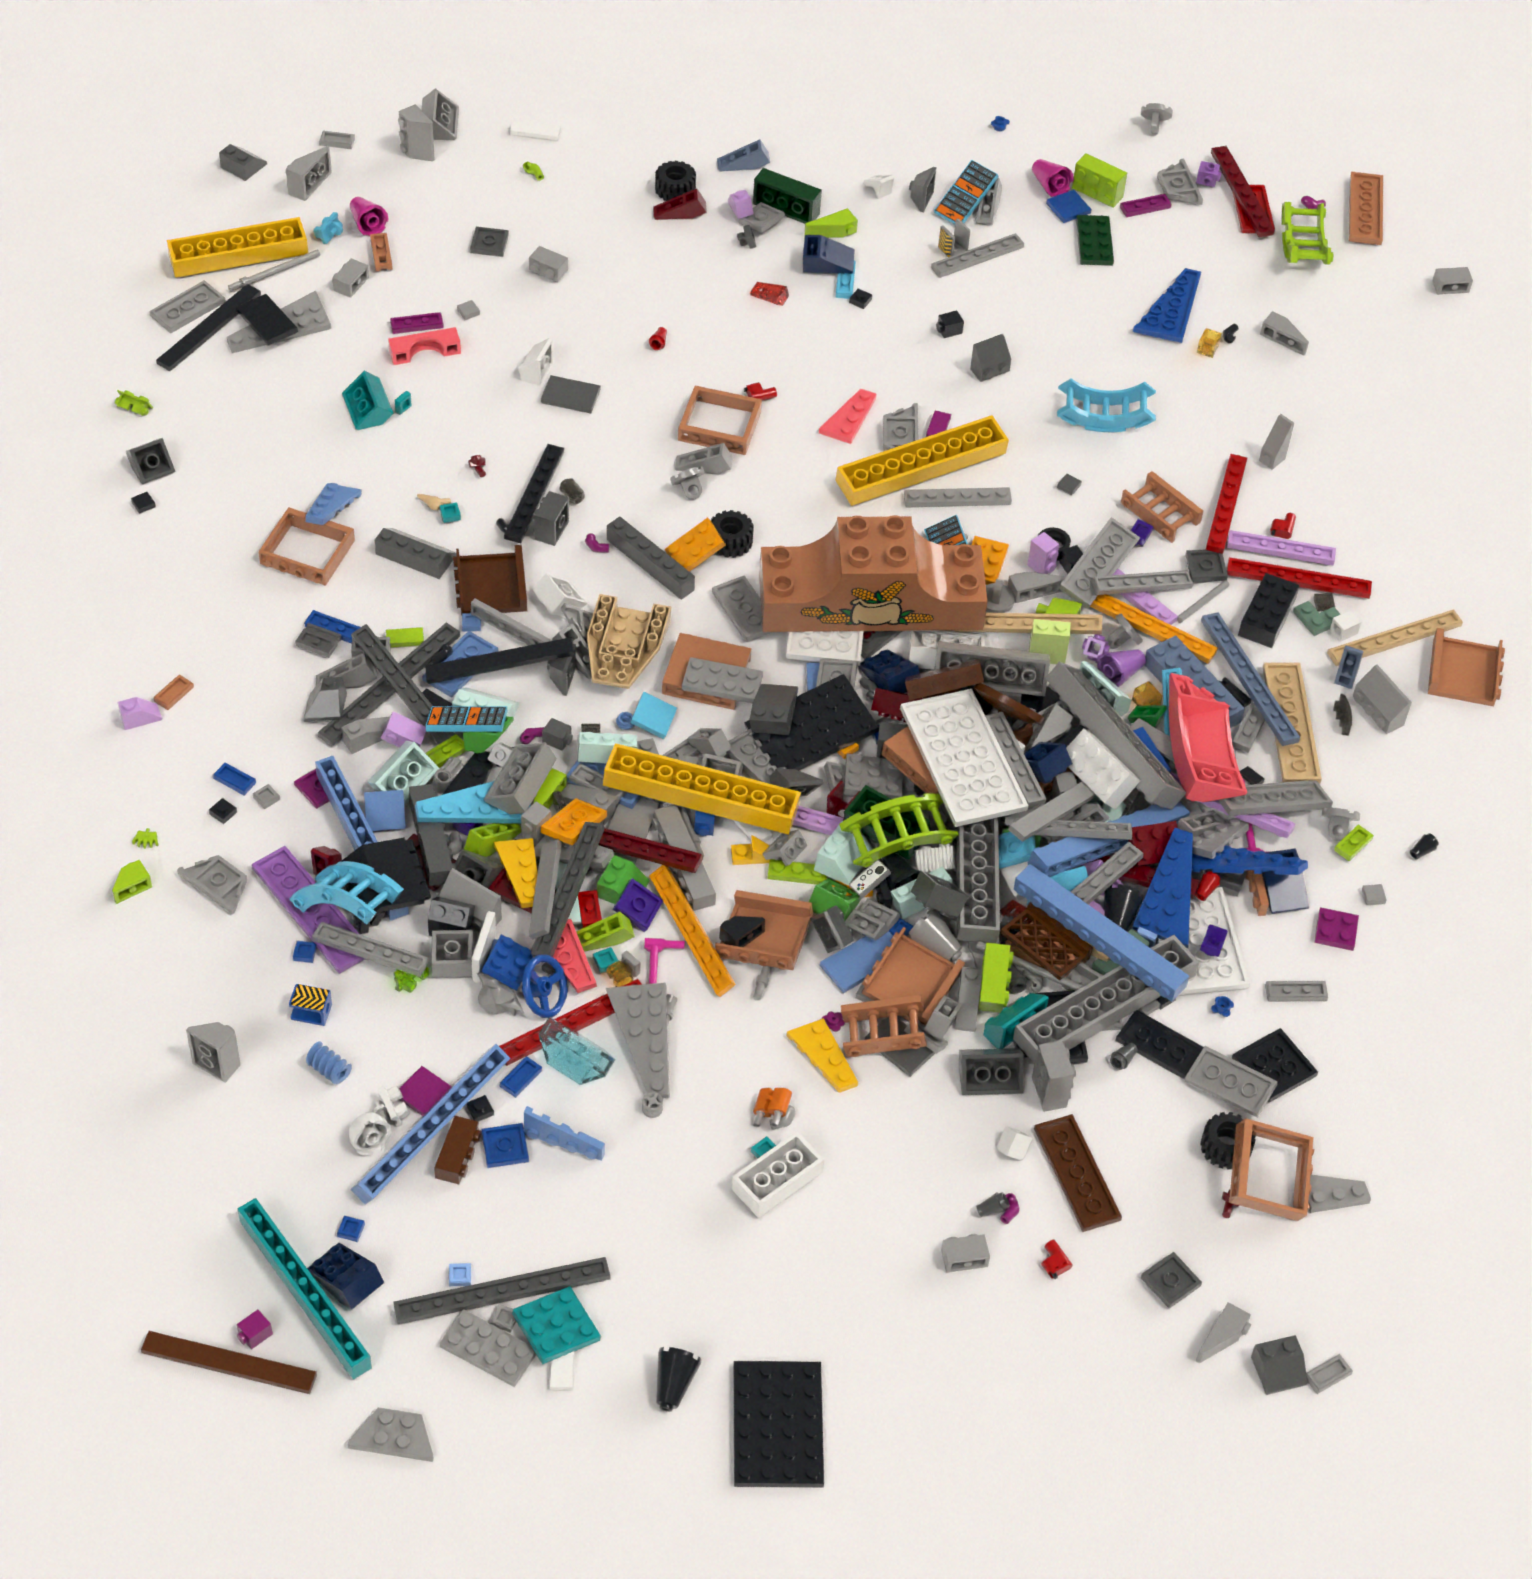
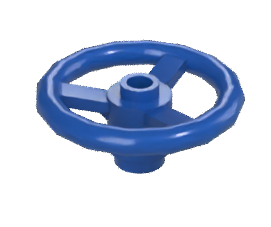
M547 954L537 955L532 958L525 967L522 978V992L526 1004L534 1014L541 1018H553L561 1011L568 994L567 978L564 974V969L555 958ZM546 962L553 967L555 973L549 977H539L533 969L537 964ZM559 981V999L556 1005L550 1009L547 996L551 993L552 985ZM538 997L540 999L541 1008L536 1004L533 998Z

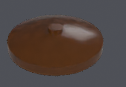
M978 683L974 687L976 692L987 703L998 710L997 713L1003 712L1006 719L1010 716L1023 722L1040 725L1044 720V717L983 683Z

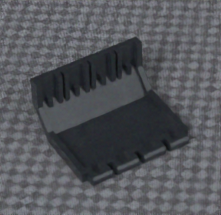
M405 837L364 844L342 860V862L350 861L374 868V872L379 875H387L404 889L393 903L385 899L373 910L377 912L374 917L382 911L424 904L425 900L431 898L413 840H405ZM349 882L344 886V890L349 892L358 884ZM367 887L356 897L368 904L379 893ZM353 915L354 925L359 927L360 934L368 933L369 923L366 924L356 915Z

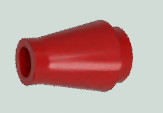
M659 327L649 338L650 347L654 350H660L665 347L667 330L664 327Z
M1210 871L1203 874L1195 896L1201 901H1206L1208 896L1220 885V877Z

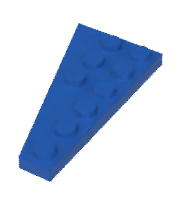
M1185 268L1175 279L1172 286L1167 288L1165 294L1159 297L1149 312L1133 327V332L1182 343L1201 271Z
M1174 828L1132 926L1135 931L1139 927L1157 934V938L1162 940L1175 935L1186 948H1189L1193 833Z
M1227 845L1224 846V850L1221 853L1216 852V857L1213 859L1192 854L1193 872L1212 869L1213 873H1244V870H1254V874L1273 871L1274 874L1299 875L1308 868V861L1301 860L1299 857L1289 858L1281 854L1272 855L1266 854L1264 851L1254 852L1248 851L1246 848H1231V846Z

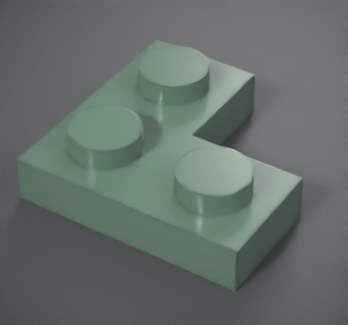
M1310 601L1295 606L1293 610L1294 614L1313 636L1330 630L1333 618L1341 615L1335 607L1319 613Z

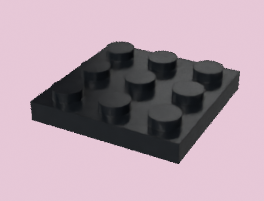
M1281 1028L1232 1055L1233 1060L1277 1081V1086L1268 1100L1269 1103L1313 1079L1318 1074L1315 1067Z

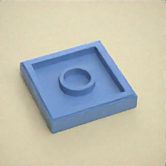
M403 790L364 792L366 820L372 831L406 829Z

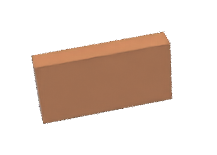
M179 674L153 697L154 702L169 710L194 688V684Z

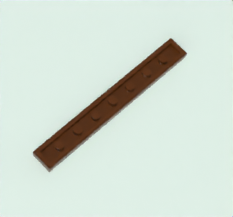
M148 1331L141 1348L143 1354L306 1394L311 1393L317 1377V1371L153 1331Z

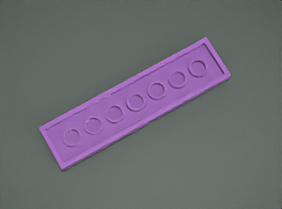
M286 846L279 848L252 864V869L339 974L365 959L313 941L312 935L321 922L357 934L359 933L333 904H315L310 906L304 913L294 906L289 900L290 897L299 889L316 882Z

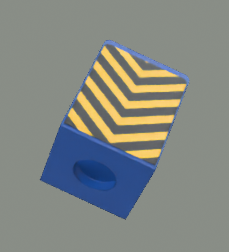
M296 984L289 1001V1007L293 1008L291 1020L325 1026L332 1007L331 991Z

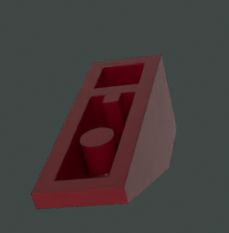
M698 189L653 206L655 220L692 219L707 213L706 201Z

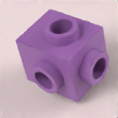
M1201 161L1196 184L1215 187L1216 181L1220 182L1222 172H1219L1220 165Z
M1099 634L1088 636V639L1085 638L1083 642V654L1088 655V659L1096 661L1099 655L1109 652V641L1104 640L1105 636ZM1099 644L1100 650H1095L1094 645Z

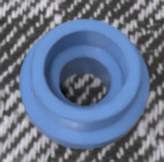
M629 712L620 713L616 719L617 726L623 730L634 727L630 723L633 715Z

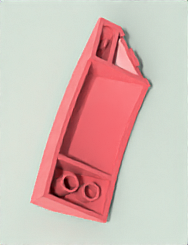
M1170 673L1169 728L1171 747L1181 786L1186 791V799L1209 802L1246 795L1247 789L1238 769L1232 745L1228 710L1230 706L1225 702L1216 701L1214 699L1215 695L1204 687L1201 689L1192 684L1193 680L1188 676Z

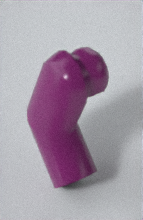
M1303 196L1301 198V203L1308 209H1317V206L1321 203L1324 204V207L1326 206L1324 199L1316 201L1310 196Z
M593 533L586 535L585 543L593 552L609 553V544L598 543Z
M544 727L525 729L520 735V742L522 744H529L535 737H542Z
M1013 1193L1006 1194L1010 1207L1000 1217L1004 1224H1008L1019 1213L1018 1201Z

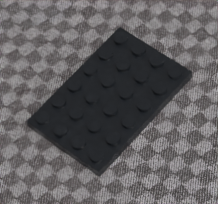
M842 674L797 696L789 735L754 732L752 736L754 740H759L762 744L760 749L763 754L767 753L771 758L769 760L771 766H776L777 768L786 767L787 769L799 771L878 732L879 726L846 676ZM750 721L744 722L746 729H751Z
M734 1361V1487L824 1488L821 1362Z

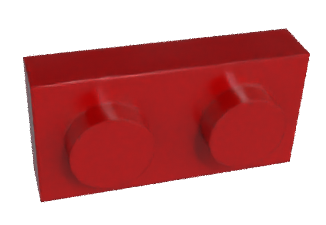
M597 890L579 892L582 928H585L602 920Z

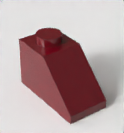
M326 846L312 848L313 874L317 876L327 866L342 862V854L336 849H330Z

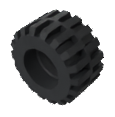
M683 161L664 162L655 172L656 194L663 198L664 201L696 189V171L690 164H685Z
M725 510L722 513H717L716 517L713 516L711 518V522L726 544L717 551V554L720 556L736 558V556H743V553L749 552V549L752 547L754 525L751 518H747V515L745 513L741 514L740 511L733 512L734 510H730L727 512Z
M1221 1112L1219 1116L1215 1114L1212 1116V1119L1207 1121L1200 1146H1202V1153H1205L1204 1157L1206 1160L1210 1159L1212 1165L1217 1164L1219 1165L1218 1168L1223 1169L1224 1166L1227 1169H1232L1234 1145L1222 1142L1219 1137H1230L1235 1140L1236 1124L1243 1120L1241 1115L1235 1116L1233 1112L1228 1114ZM1254 1135L1251 1137L1250 1157L1256 1141V1136Z

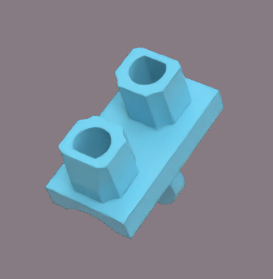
M333 212L329 217H324L322 225L320 227L316 226L313 230L316 238H321L323 244H327L335 235H340L343 232V224L338 219V213Z

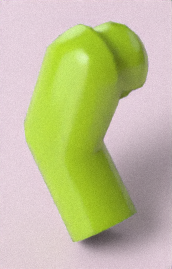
M528 161L523 164L524 171L535 175L538 181L544 178L537 164Z

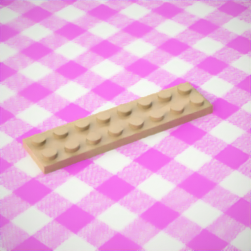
M1264 663L1265 684L1300 736L1299 743L1282 746L1275 736L1282 782L1313 780L1320 784L1322 778L1301 664Z

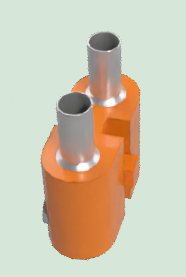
M761 1088L753 1110L756 1115L753 1126L760 1127L763 1117H771L773 1114L771 1126L778 1127L780 1118L786 1115L792 1092L786 1088H775L774 1091L771 1088Z

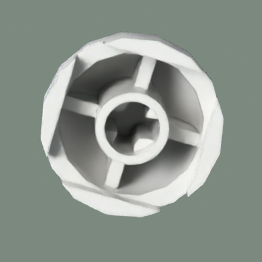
M376 1113L360 1115L352 1122L349 1129V1140L356 1151L362 1155H373L375 1153L372 1150L381 1147V1150L384 1149L392 1137L390 1125L385 1118Z

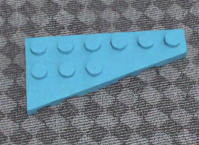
M494 781L417 801L415 805L417 822L521 824L522 814H508L485 802L484 798Z

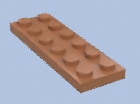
M1351 171L1349 202V241L1382 245L1383 175Z

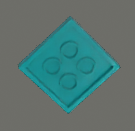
M570 1286L514 1308L512 1311L513 1317L542 1365L594 1344L601 1339L600 1333Z

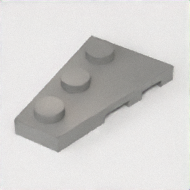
M1318 1175L1310 1176L1311 1192L1308 1199L1310 1213L1370 1204L1371 1197L1365 1181Z

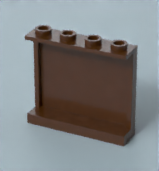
M514 545L515 553L459 556V548L456 549V556H453V565L457 567V570H454L455 581L459 583L455 584L456 594L460 595V597H456L457 608H461V616L465 613H471V602L474 598L501 613L527 612L522 545Z
M979 659L908 676L905 679L909 700L984 682Z

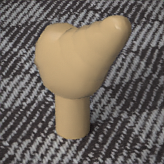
M417 494V497L433 510H439V505L451 503L450 498L440 499L436 496Z

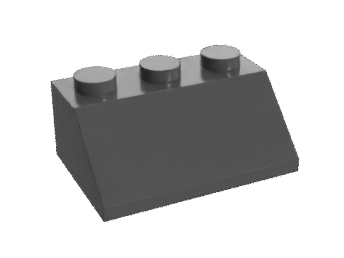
M1021 1049L959 1050V1074L962 1095L1023 1094V1052Z

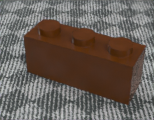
M454 1116L434 1167L435 1179L459 1185L462 1177H466L468 1160L473 1159L475 1148L473 1147L475 1142L478 1143L481 1138L482 1131L479 1130L478 1121Z

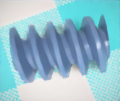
M321 1041L316 1042L310 1048L306 1057V1063L321 1075H324L333 1084L343 1082L349 1076L352 1069L351 1063L347 1064V1061L341 1059L340 1055H335L333 1050L329 1051L328 1046H323Z

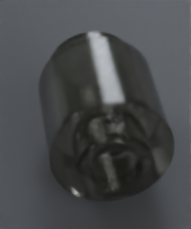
M573 478L564 479L561 482L559 489L564 496L569 497L570 503L579 504L583 501L585 497L584 491Z

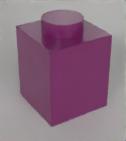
M259 1309L237 1324V1337L243 1345L247 1344L251 1350L273 1335L271 1323Z

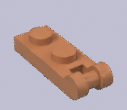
M387 233L370 234L375 271H381V269L393 270Z
M1246 870L1245 878L1249 880L1250 893H1253V908L1257 909L1258 916H1266L1269 902L1262 874H1254V870Z

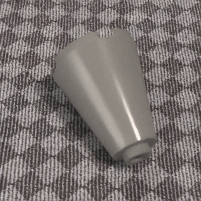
M936 909L934 911L929 910L927 912L929 916L922 917L913 926L907 937L948 961L953 960L955 962L962 955L960 951L962 947Z

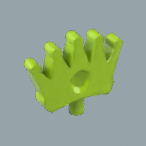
M146 828V832L139 830L132 840L133 845L138 841V847L143 843L144 849H146L148 843L150 848L153 847L154 842L156 846H159L156 831L150 832L149 828Z

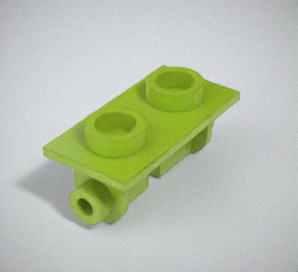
M117 390L120 395L119 398L115 399L117 407L129 411L131 405H133L131 411L142 416L148 414V408L153 409L148 398L134 396L133 393L127 390L124 392Z

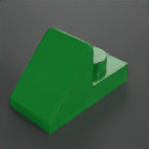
M1166 705L1136 706L1127 718L1130 723H1134L1140 718L1157 728L1162 721L1167 707Z

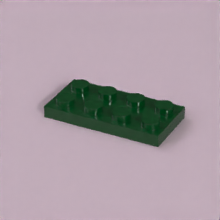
M1077 215L1076 225L1080 265L1113 266L1114 256L1109 216Z

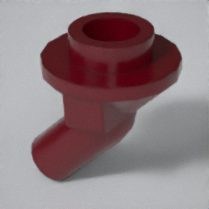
M481 455L471 456V459L468 460L469 467H474L478 475L484 477L486 472L482 467L486 465L485 458L481 457Z
M1230 1189L1228 1193L1224 1191L1221 1198L1226 1201L1222 1213L1224 1218H1230L1233 1205L1239 1207V1205L1229 1203Z

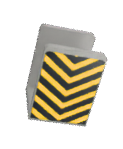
M959 218L955 221L954 235L943 225L940 226L938 248L947 257L967 251L970 229Z

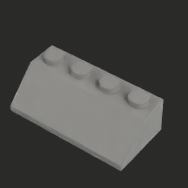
M547 743L515 746L484 798L485 802L508 814H522L529 809L530 804L536 797L538 790L557 759Z

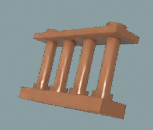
M1153 471L1147 474L1143 488L1134 494H1131L1126 489L1122 493L1121 504L1144 522L1153 526L1158 533L1171 543L1175 540L1177 529L1186 522L1190 521L1195 526L1201 523L1203 510ZM1149 491L1157 495L1147 504L1139 500ZM1162 501L1170 505L1160 514L1152 510L1153 507ZM1175 511L1183 516L1173 524L1164 520Z
M921 995L841 1005L843 1020L845 1023L849 1022L850 1042L843 1043L846 1057L926 1047L927 1042L924 1032L919 1033L917 1014L924 1012ZM909 1014L911 1034L898 1035L897 1016ZM889 1017L890 1037L878 1038L877 1019ZM869 1020L870 1039L858 1041L857 1021Z

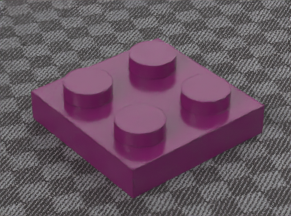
M1320 907L1314 943L1353 951L1359 915Z

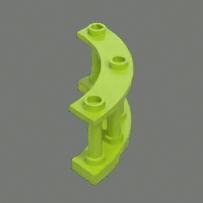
M1291 202L1282 203L1281 225H1285V232H1282V244L1285 258H1289L1287 259L1288 263H1297L1300 259L1322 260L1325 265H1330L1333 262L1334 254L1331 252V248L1328 247V240L1325 239L1324 218L1326 217V208H1324L1323 203L1319 204L1317 209L1294 208L1291 206ZM1291 216H1317V227L1294 226L1291 224ZM1293 232L1317 233L1318 240L1295 239L1292 234ZM1298 246L1319 247V250L1298 249Z
M925 793L924 797L916 798L915 795H908L871 806V811L862 815L858 812L839 824L841 831L853 833L861 854L860 857L853 861L854 865L869 867L882 857L902 849L908 850L918 845H946L951 843L953 838L959 834L958 831L946 830L938 809L944 803L940 794ZM922 810L931 811L938 831H929ZM913 811L922 833L908 835L900 813ZM887 816H893L901 838L887 843L879 820ZM872 823L880 846L868 852L860 830Z

